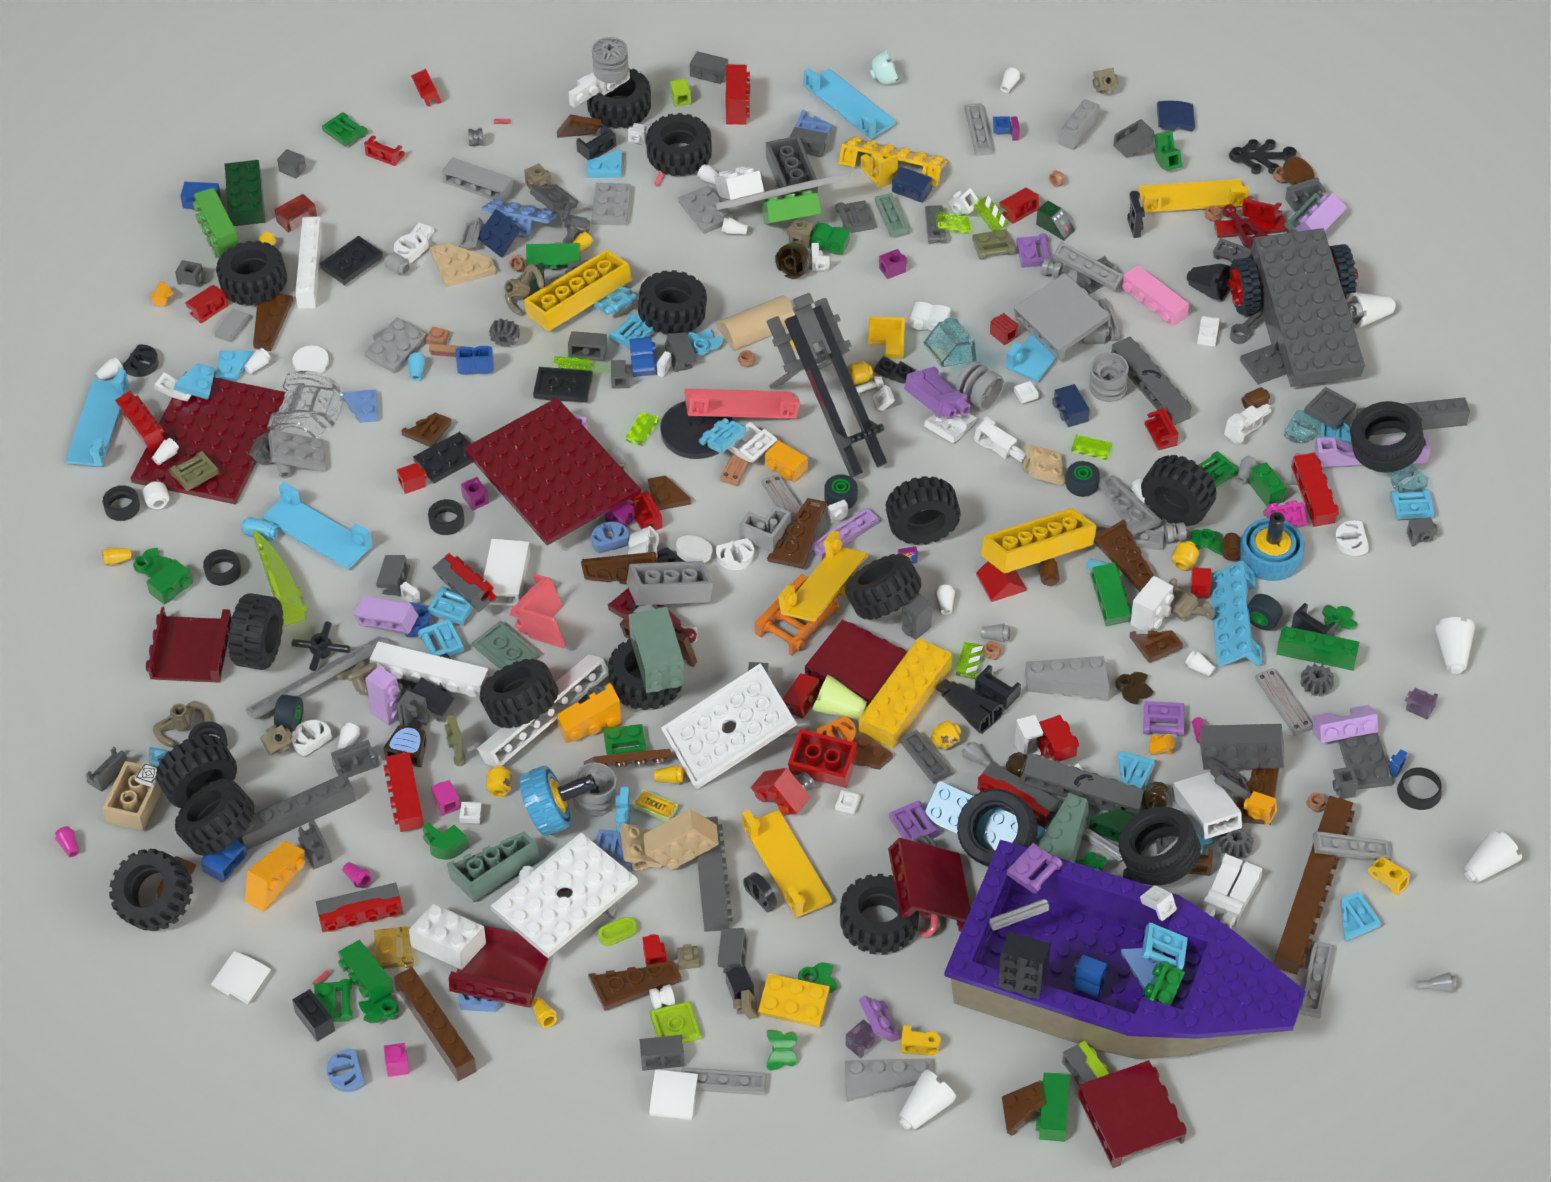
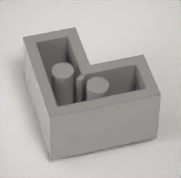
M775 505L766 518L748 512L740 523V539L748 538L752 544L773 552L776 548L775 545L779 539L783 538L786 533L785 530L791 525V512Z

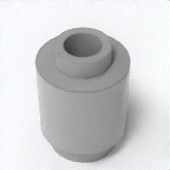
M395 252L387 254L384 259L385 267L398 275L404 276L411 269L409 261Z

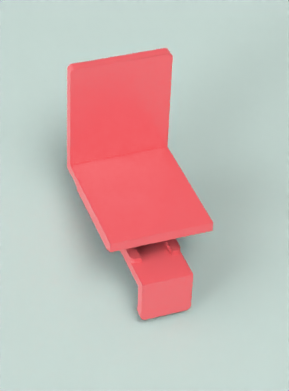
M534 574L532 577L536 586L531 587L510 610L509 615L519 618L516 620L515 628H518L520 633H528L531 639L564 648L566 644L555 619L552 618L563 607L551 578Z

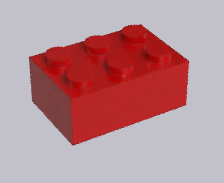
M726 64V125H746L747 118H750V107H747L750 106V95L747 94L751 93V85L747 83L750 82V72H747V65Z
M799 729L788 761L789 771L797 776L801 772H806L813 780L847 788L858 756L857 743Z

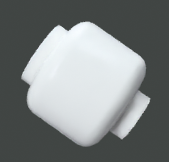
M151 482L143 489V496L148 507L162 509L169 502V494L164 483Z

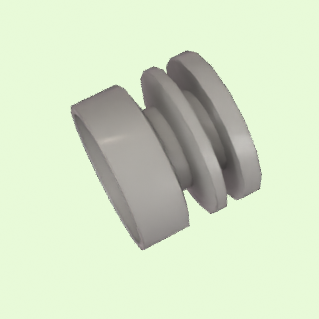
M605 37L597 40L592 47L594 76L606 83H615L623 80L629 72L627 44L615 37Z
M1107 352L1098 355L1091 362L1089 388L1095 398L1101 401L1112 402L1119 400L1127 392L1129 366L1122 356Z
M975 361L969 364L961 373L956 384V390L965 393L967 400H971L972 404L985 410L998 399L1004 386V379L994 371H989L980 362Z
M596 762L588 763L578 769L574 780L592 774L597 787L594 790L591 789L587 793L574 797V806L586 816H602L608 813L614 806L617 778L615 772L609 766Z

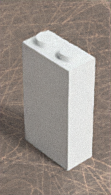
M504 539L491 540L483 582L487 580L494 587L492 592L496 598L489 603L490 605L515 606L522 598L530 559L529 542Z
M1210 772L1173 783L1175 801L1204 839L1242 828L1241 811L1225 790L1214 782L1215 778Z

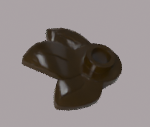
M1145 673L1122 674L1116 679V688L1122 692L1123 698L1131 704H1138L1139 698L1145 699L1153 695V690L1145 684L1148 675Z

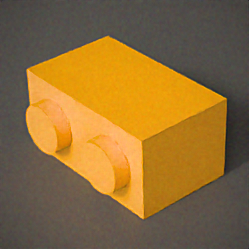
M778 440L765 453V466L769 470L780 474L783 478L795 483L808 470V457Z

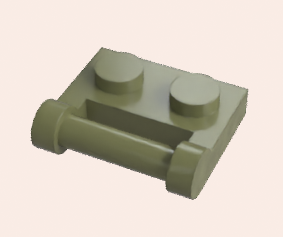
M1007 229L973 234L972 236L979 259H985L987 256L1015 253L1014 245L1010 240Z
M202 451L179 466L169 468L173 478H176L186 491L219 474L218 468Z
M451 714L446 716L447 724L444 725L447 734L446 740L449 748L453 747L455 753L454 764L456 766H463L466 763L462 749L463 737L455 715Z

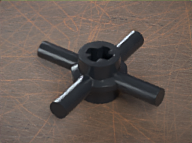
M329 621L324 623L321 633L313 635L310 641L292 639V647L309 648L313 654L309 669L312 671L317 670L320 659L328 657L331 651L349 653L350 651L349 645L333 644L328 638L332 623Z

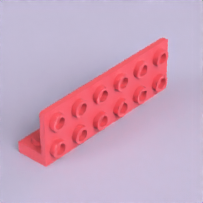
M684 389L688 416L796 419L800 404L799 397H793L791 391Z

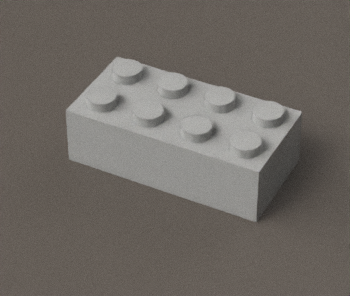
M703 561L629 564L627 585L636 605L710 602L713 581Z

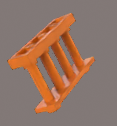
M801 574L791 584V586H794L795 593L808 577ZM838 595L815 622L809 621L806 625L793 617L782 615L778 598L755 621V634L762 637L766 632L773 633L789 643V655L793 656L796 651L802 649L804 643L830 615L837 612L839 608ZM778 620H783L800 631L793 637L774 626V624Z

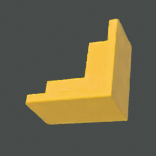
M877 151L871 153V157L868 154H864L861 156V169L881 189L891 184L892 179L898 172V156L894 154L884 159Z
M870 316L868 344L886 345L885 357L903 359L905 318Z

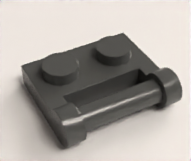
M865 200L847 204L839 202L835 205L836 212L839 213L843 223L842 228L849 230L850 233L874 229V223ZM846 212H850L854 224L849 222Z

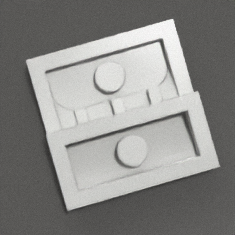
M957 412L956 416L952 419H948L945 416L938 418L934 414L925 420L924 426L954 443L974 425L977 418L970 413L962 415Z
M749 422L744 426L747 433L730 446L728 450L736 456L753 463L770 449L778 439L767 430L763 429L761 431Z
M233 952L211 985L227 996L232 994L248 1005L271 969L248 956Z
M655 1069L649 1115L692 1120L698 1074Z

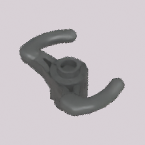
M570 198L567 201L563 210L562 221L565 222L564 227L567 228V236L563 239L562 243H571L576 234L588 233L590 230V220H587L585 217L569 215L571 207L575 203L574 198Z

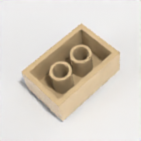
M128 761L124 762L102 807L106 823L144 831L160 798L162 789L158 782L152 788L135 781V776L143 765Z
M691 808L643 834L645 855L671 870L719 845L717 825Z

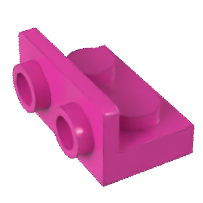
M1289 501L1286 502V505L1280 506L1278 503L1267 505L1263 511V515H1266L1267 518H1270L1272 513L1279 512L1284 515L1285 521L1295 527L1307 525L1303 502Z

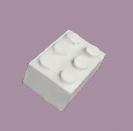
M740 166L736 167L735 171L718 172L719 175L714 176L718 197L732 200L764 192L760 171L754 170V168Z
M432 904L409 929L411 947L461 970L486 944L484 926L436 904Z

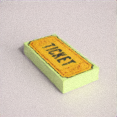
M642 790L634 802L633 808L666 822L673 818L678 810V804Z

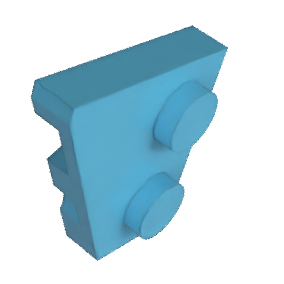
M622 150L587 161V178H621Z
M1360 892L1341 899L1345 941L1380 927V920Z

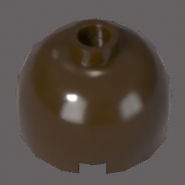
M788 243L782 246L776 253L775 263L779 271L782 270L783 273L787 274L784 275L785 277L797 279L809 270L811 255L802 244Z

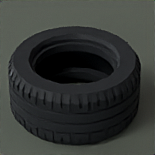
M1393 401L1372 404L1364 408L1351 424L1350 436L1353 453L1359 463L1368 469L1384 473L1399 471L1410 466L1422 453L1424 436L1421 419L1412 408L1405 404ZM1395 428L1406 433L1402 440L1391 445H1376L1368 440L1372 434L1382 429Z
M988 789L979 792V794H975L974 797H971L964 804L959 813L960 816L957 822L959 843L969 857L986 867H989L995 850H987L982 846L978 839L977 827L981 817L987 811L1000 807L1008 808L1016 816L1018 829L1012 843L1029 848L1037 840L1038 824L1033 810L1022 798L1010 791Z
M1164 806L1149 808L1136 814L1124 826L1118 842L1119 852L1126 867L1144 884L1156 886L1174 883L1186 876L1197 863L1201 850L1199 837L1189 817L1180 810ZM1169 835L1178 837L1175 845L1163 854L1151 857L1141 855L1145 846L1156 838Z

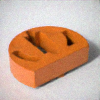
M846 716L816 729V733L835 737L832 733L834 730L835 733L839 732L844 740L851 742L855 740V725Z

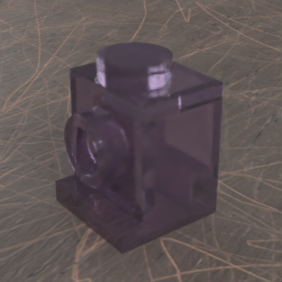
M1414 688L1413 691L1408 692L1405 698L1407 702L1406 710L1428 720L1436 706L1438 694L1434 693V695H1431L1426 691Z
M863 1019L846 1034L845 1046L860 1059L864 1056V1050L871 1048L876 1041V1034L871 1025Z

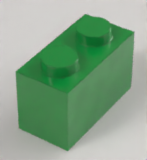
M1265 462L1250 468L1248 483L1263 503L1267 506L1284 502L1286 486L1269 464Z
M174 559L149 578L146 583L149 593L165 605L184 589H187L193 583L190 570Z

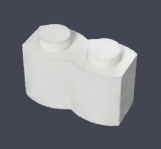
M915 302L910 317V326L917 330L928 329L934 333H945L950 319V308L943 305H931L926 302Z
M651 526L632 533L628 542L630 547L628 554L656 552L657 555L658 533Z

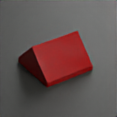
M987 561L976 572V576L991 602L1027 590L1016 570L1003 573Z

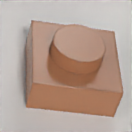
M432 326L426 338V344L445 345L450 335L449 330Z

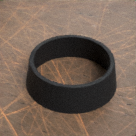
M1422 767L1412 768L1403 774L1397 786V794L1400 800L1408 807L1417 810H1427L1436 806L1441 799V780L1436 773ZM1410 776H1424L1431 779L1439 790L1430 798H1416L1405 790L1403 780Z

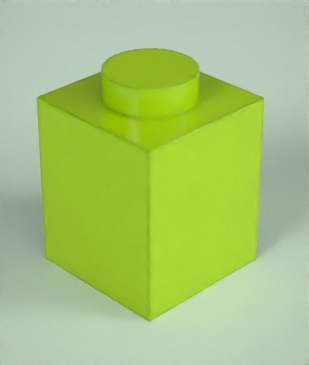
M686 78L670 81V95L675 107L691 104V91Z

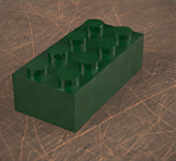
M259 160L224 163L228 215L233 226L266 223Z

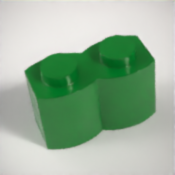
M817 223L810 236V247H812V243H819V250H827L832 254L842 255L850 241V231L842 227H832L825 223Z

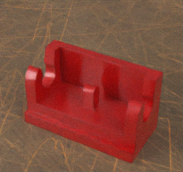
M426 69L411 75L421 98L424 99L427 106L430 107L429 101L431 99H434L437 104L442 103Z
M374 135L364 142L366 156L392 166H396L405 155V152L401 150L403 146L398 145L393 149L382 145L378 141H374L376 139Z
M1027 187L999 202L1000 207L1006 210L1002 215L1010 220L1012 224L1040 208L1039 195Z
M1252 196L1243 199L1242 216L1273 223L1282 216V210H1278L1282 203L1277 202L1275 205L1259 202L1252 200Z
M211 285L185 302L186 307L192 310L190 315L198 320L199 323H203L229 306L225 292L215 285Z
M1165 407L1147 414L1148 418H1154L1146 420L1144 425L1158 451L1177 446L1179 433Z
M646 490L632 498V502L639 500L630 505L634 506L635 520L640 529L651 526L655 531L662 529V515L649 491Z
M802 673L799 674L783 697L786 706L791 707L788 709L792 715L803 719L816 702L821 690L819 678Z

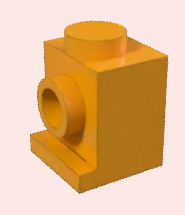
M1253 791L1250 798L1245 800L1244 809L1248 810L1249 816L1254 819L1264 820L1265 825L1269 826L1277 812L1276 798Z

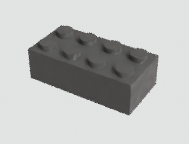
M799 135L766 142V159L778 188L817 179ZM818 186L784 195L795 193V196L797 197L799 196L800 192L812 190L813 193H818Z
M1282 724L1201 725L1200 749L1203 770L1210 769L1207 763L1212 757L1232 770L1284 768L1285 749Z

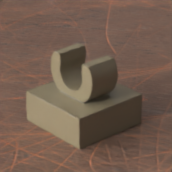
M685 944L683 947L677 948L679 970L700 968L697 946Z
M750 990L741 991V999L733 1000V1009H737V1014H746L749 1020L757 1018L756 998Z

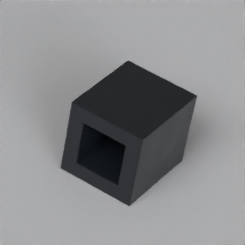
M745 966L732 968L730 971L725 972L726 985L733 1000L741 999V991L750 990L754 995V985Z

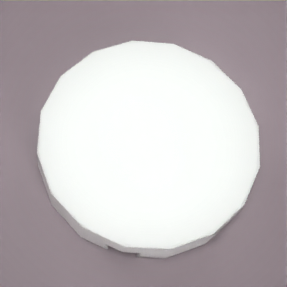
M305 346L299 349L292 358L296 372L305 374V376L318 375L326 370L325 367L329 365L328 353L319 346Z
M682 536L677 539L675 544L677 555L686 562L703 561L706 563L712 556L713 549L711 544L698 536Z

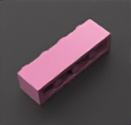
M1139 265L1123 275L1122 288L1172 327L1188 316L1189 303Z

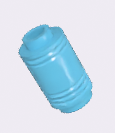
M253 517L244 519L241 527L244 535L254 537L253 531L257 530L268 541H271V539L275 540L278 533V525H275L274 522Z

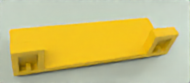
M856 136L842 143L838 164L855 168L859 151L869 154L877 151L882 157L886 158L896 154L899 161L923 166L922 174L932 177V186L939 185L941 169L948 164V160H945L943 156L934 155L932 157L928 156L926 152H911L909 148L897 149L894 145H880L874 140L862 141V138Z
M1241 179L1138 186L1141 205L1144 207L1145 213L1207 209L1211 205L1218 206L1219 208L1224 207L1226 204H1233L1235 207L1242 206L1243 199H1246L1249 193L1248 186H1243Z
M832 530L824 540L826 557L796 593L794 586L787 585L778 595L781 614L815 622L849 581L850 577L854 575L866 560L868 553L842 547L839 531Z
M750 810L743 812L742 827L795 918L831 904L832 898L780 811L776 810L759 818L753 817Z

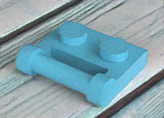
M631 313L627 320L608 336L612 342H618L630 349L629 339L650 337L655 331L652 326L650 328L647 327L645 322L643 323L640 319V316ZM633 324V326L624 335H622Z
M1423 489L1420 492H1390V500L1393 504L1396 520L1434 517L1435 512L1429 489Z
M443 586L428 607L430 615L445 620L450 619L451 622L459 625L464 624L470 612L474 609L460 595L449 591L448 588Z
M450 619L418 631V636L423 640L429 654L439 656L448 653L450 657L464 652V646ZM431 635H435L442 650L436 651L430 638Z
M1149 923L1146 926L1140 957L1146 960L1149 958L1157 962L1167 961L1169 965L1182 971L1188 938ZM1152 947L1175 956V960L1152 951Z

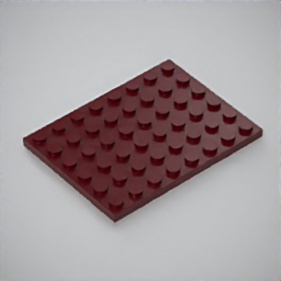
M213 377L208 399L191 395L188 401H183L172 397L159 424L165 432L162 434L164 439L170 438L179 446L177 454L158 465L152 460L156 451L150 453L146 447L130 478L131 483L146 486L151 482H161L166 485L168 491L236 505L257 463L249 455V452L257 437L267 432L269 433L271 429L273 430L288 399V392ZM202 451L218 468L219 474L186 491L178 480L173 478L169 468L179 466Z
M558 398L464 447V452L547 546L641 494V488Z

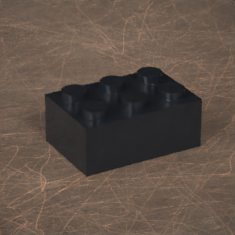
M1009 931L1001 951L998 987L1006 991L1023 994L1028 998L1040 999L1048 977L1051 944Z

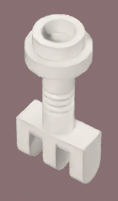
M874 376L873 381L857 386L856 389L858 394L875 387L877 390H880L884 383L881 376Z

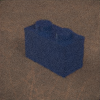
M901 167L892 179L893 193L921 203L925 201L932 191V177Z
M1075 384L1055 389L1054 398H1052L1053 406L1059 410L1061 420L1065 421L1068 427L1089 422L1090 409Z

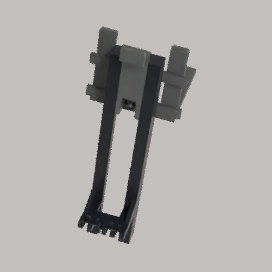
M810 293L794 298L795 307L792 309L795 315L784 321L789 332L788 334H786L779 316L767 320L768 327L774 338L772 342L774 347L777 346L785 364L783 368L786 373L769 385L772 389L784 384L805 369L849 476L853 478L863 473L851 445L863 439L867 443L876 467L886 464L887 460L876 437L877 434L884 431L883 424L877 425L868 418L843 359V355L850 351L849 347L852 345L849 339L846 341L843 339L837 322L841 321L839 315H833L827 298L814 302ZM791 340L793 341L794 346H795V348H796V350H797V353H798V355H799V358H800V359H798V360H797V358H796V356H795V353H794V351H793V349H792V346H791V344H790V341H791ZM832 363L861 429L860 433L853 436H847L819 370Z

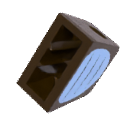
M412 720L410 726H397L384 746L385 760L386 756L410 752L412 766L422 767L427 739L426 732L421 729L423 726L421 722Z

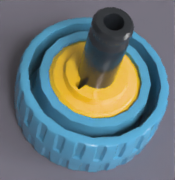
M1279 512L1272 513L1270 518L1255 521L1245 529L1240 543V561L1243 560L1255 572V577L1268 581L1286 579L1296 573L1301 566L1305 546L1303 536L1294 525L1285 521L1283 514Z
M548 766L532 769L522 774L519 778L520 791L528 814L537 830L544 836L560 832L571 825V813L567 800L587 793L591 789L594 790L597 787L592 774L560 785L557 777Z

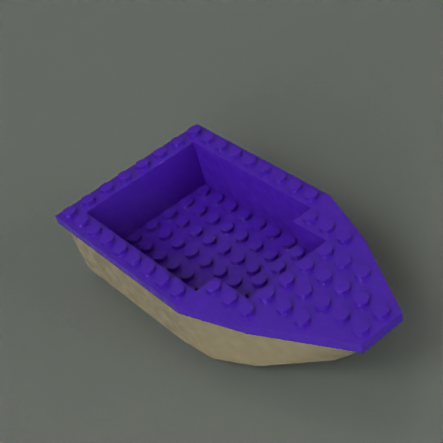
M1001 839L944 972L945 977L951 978L954 1004L1077 1044L1086 1041L1089 1047L1092 1046L1096 1050L1133 1059L1179 1057L1244 1040L1263 1033L1293 1031L1306 992L1234 930L1180 895L1172 893L1177 910L1162 921L1158 918L1156 910L1142 904L1140 896L1152 888L1151 886L1059 858L1063 863L1061 868L1055 870L1045 880L1037 893H1032L1007 875V870L1028 848ZM1045 863L1030 880H1035L1048 864ZM1042 899L1047 900L1049 910L997 930H992L989 924L990 918ZM1149 923L1188 938L1182 969L1185 973L1171 1006L1157 1001L1152 1002L1144 998V990L1138 978L1134 976L1129 964L1121 956V949L1143 948L1145 930ZM1009 931L1051 944L1048 977L1040 999L1028 998L1023 994L1006 991L998 987L1001 951ZM1163 952V955L1175 960V956ZM1082 955L1107 964L1105 984L1099 998L1074 989L1072 978L1075 971H1073L1076 960L1081 959Z

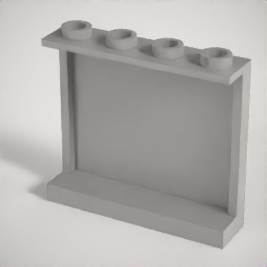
M1065 273L1014 307L1015 318L1059 361L1065 358L1066 349L1103 324L1107 327L1111 326L1110 313L1106 309L1101 308L1096 299H1092L1084 288H1080L1076 281Z

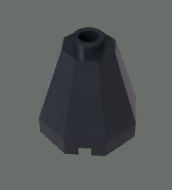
M1220 263L1193 267L1187 273V281L1191 287L1206 296L1224 301L1230 292L1227 285L1230 279L1229 275H1231V267Z

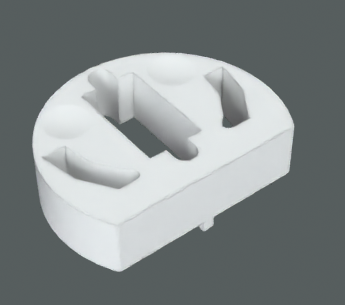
M420 234L404 235L394 244V252L407 259L410 264L418 257H421L420 255L429 248L427 238Z
M1347 521L1338 527L1335 542L1341 552L1350 556H1360L1368 553L1369 545L1362 521ZM1353 537H1356V538H1357V539L1344 540V541H1342V539H1345V538H1353Z
M748 538L737 541L732 540L729 543L717 545V561L722 567L729 570L744 569L754 559V546ZM732 551L739 552L741 563L734 561Z
M308 720L296 727L295 731L292 732L293 738H291L295 751L302 756H307L330 741L332 735L326 723L319 720ZM302 731H309L315 739L310 738L308 740L302 734Z

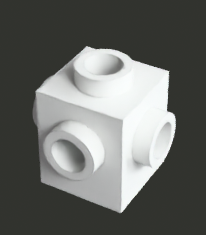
M971 188L955 191L952 194L953 197L948 201L957 216L961 214L968 215L980 202Z

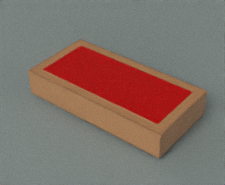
M429 344V352L435 356L456 357V349L465 346Z

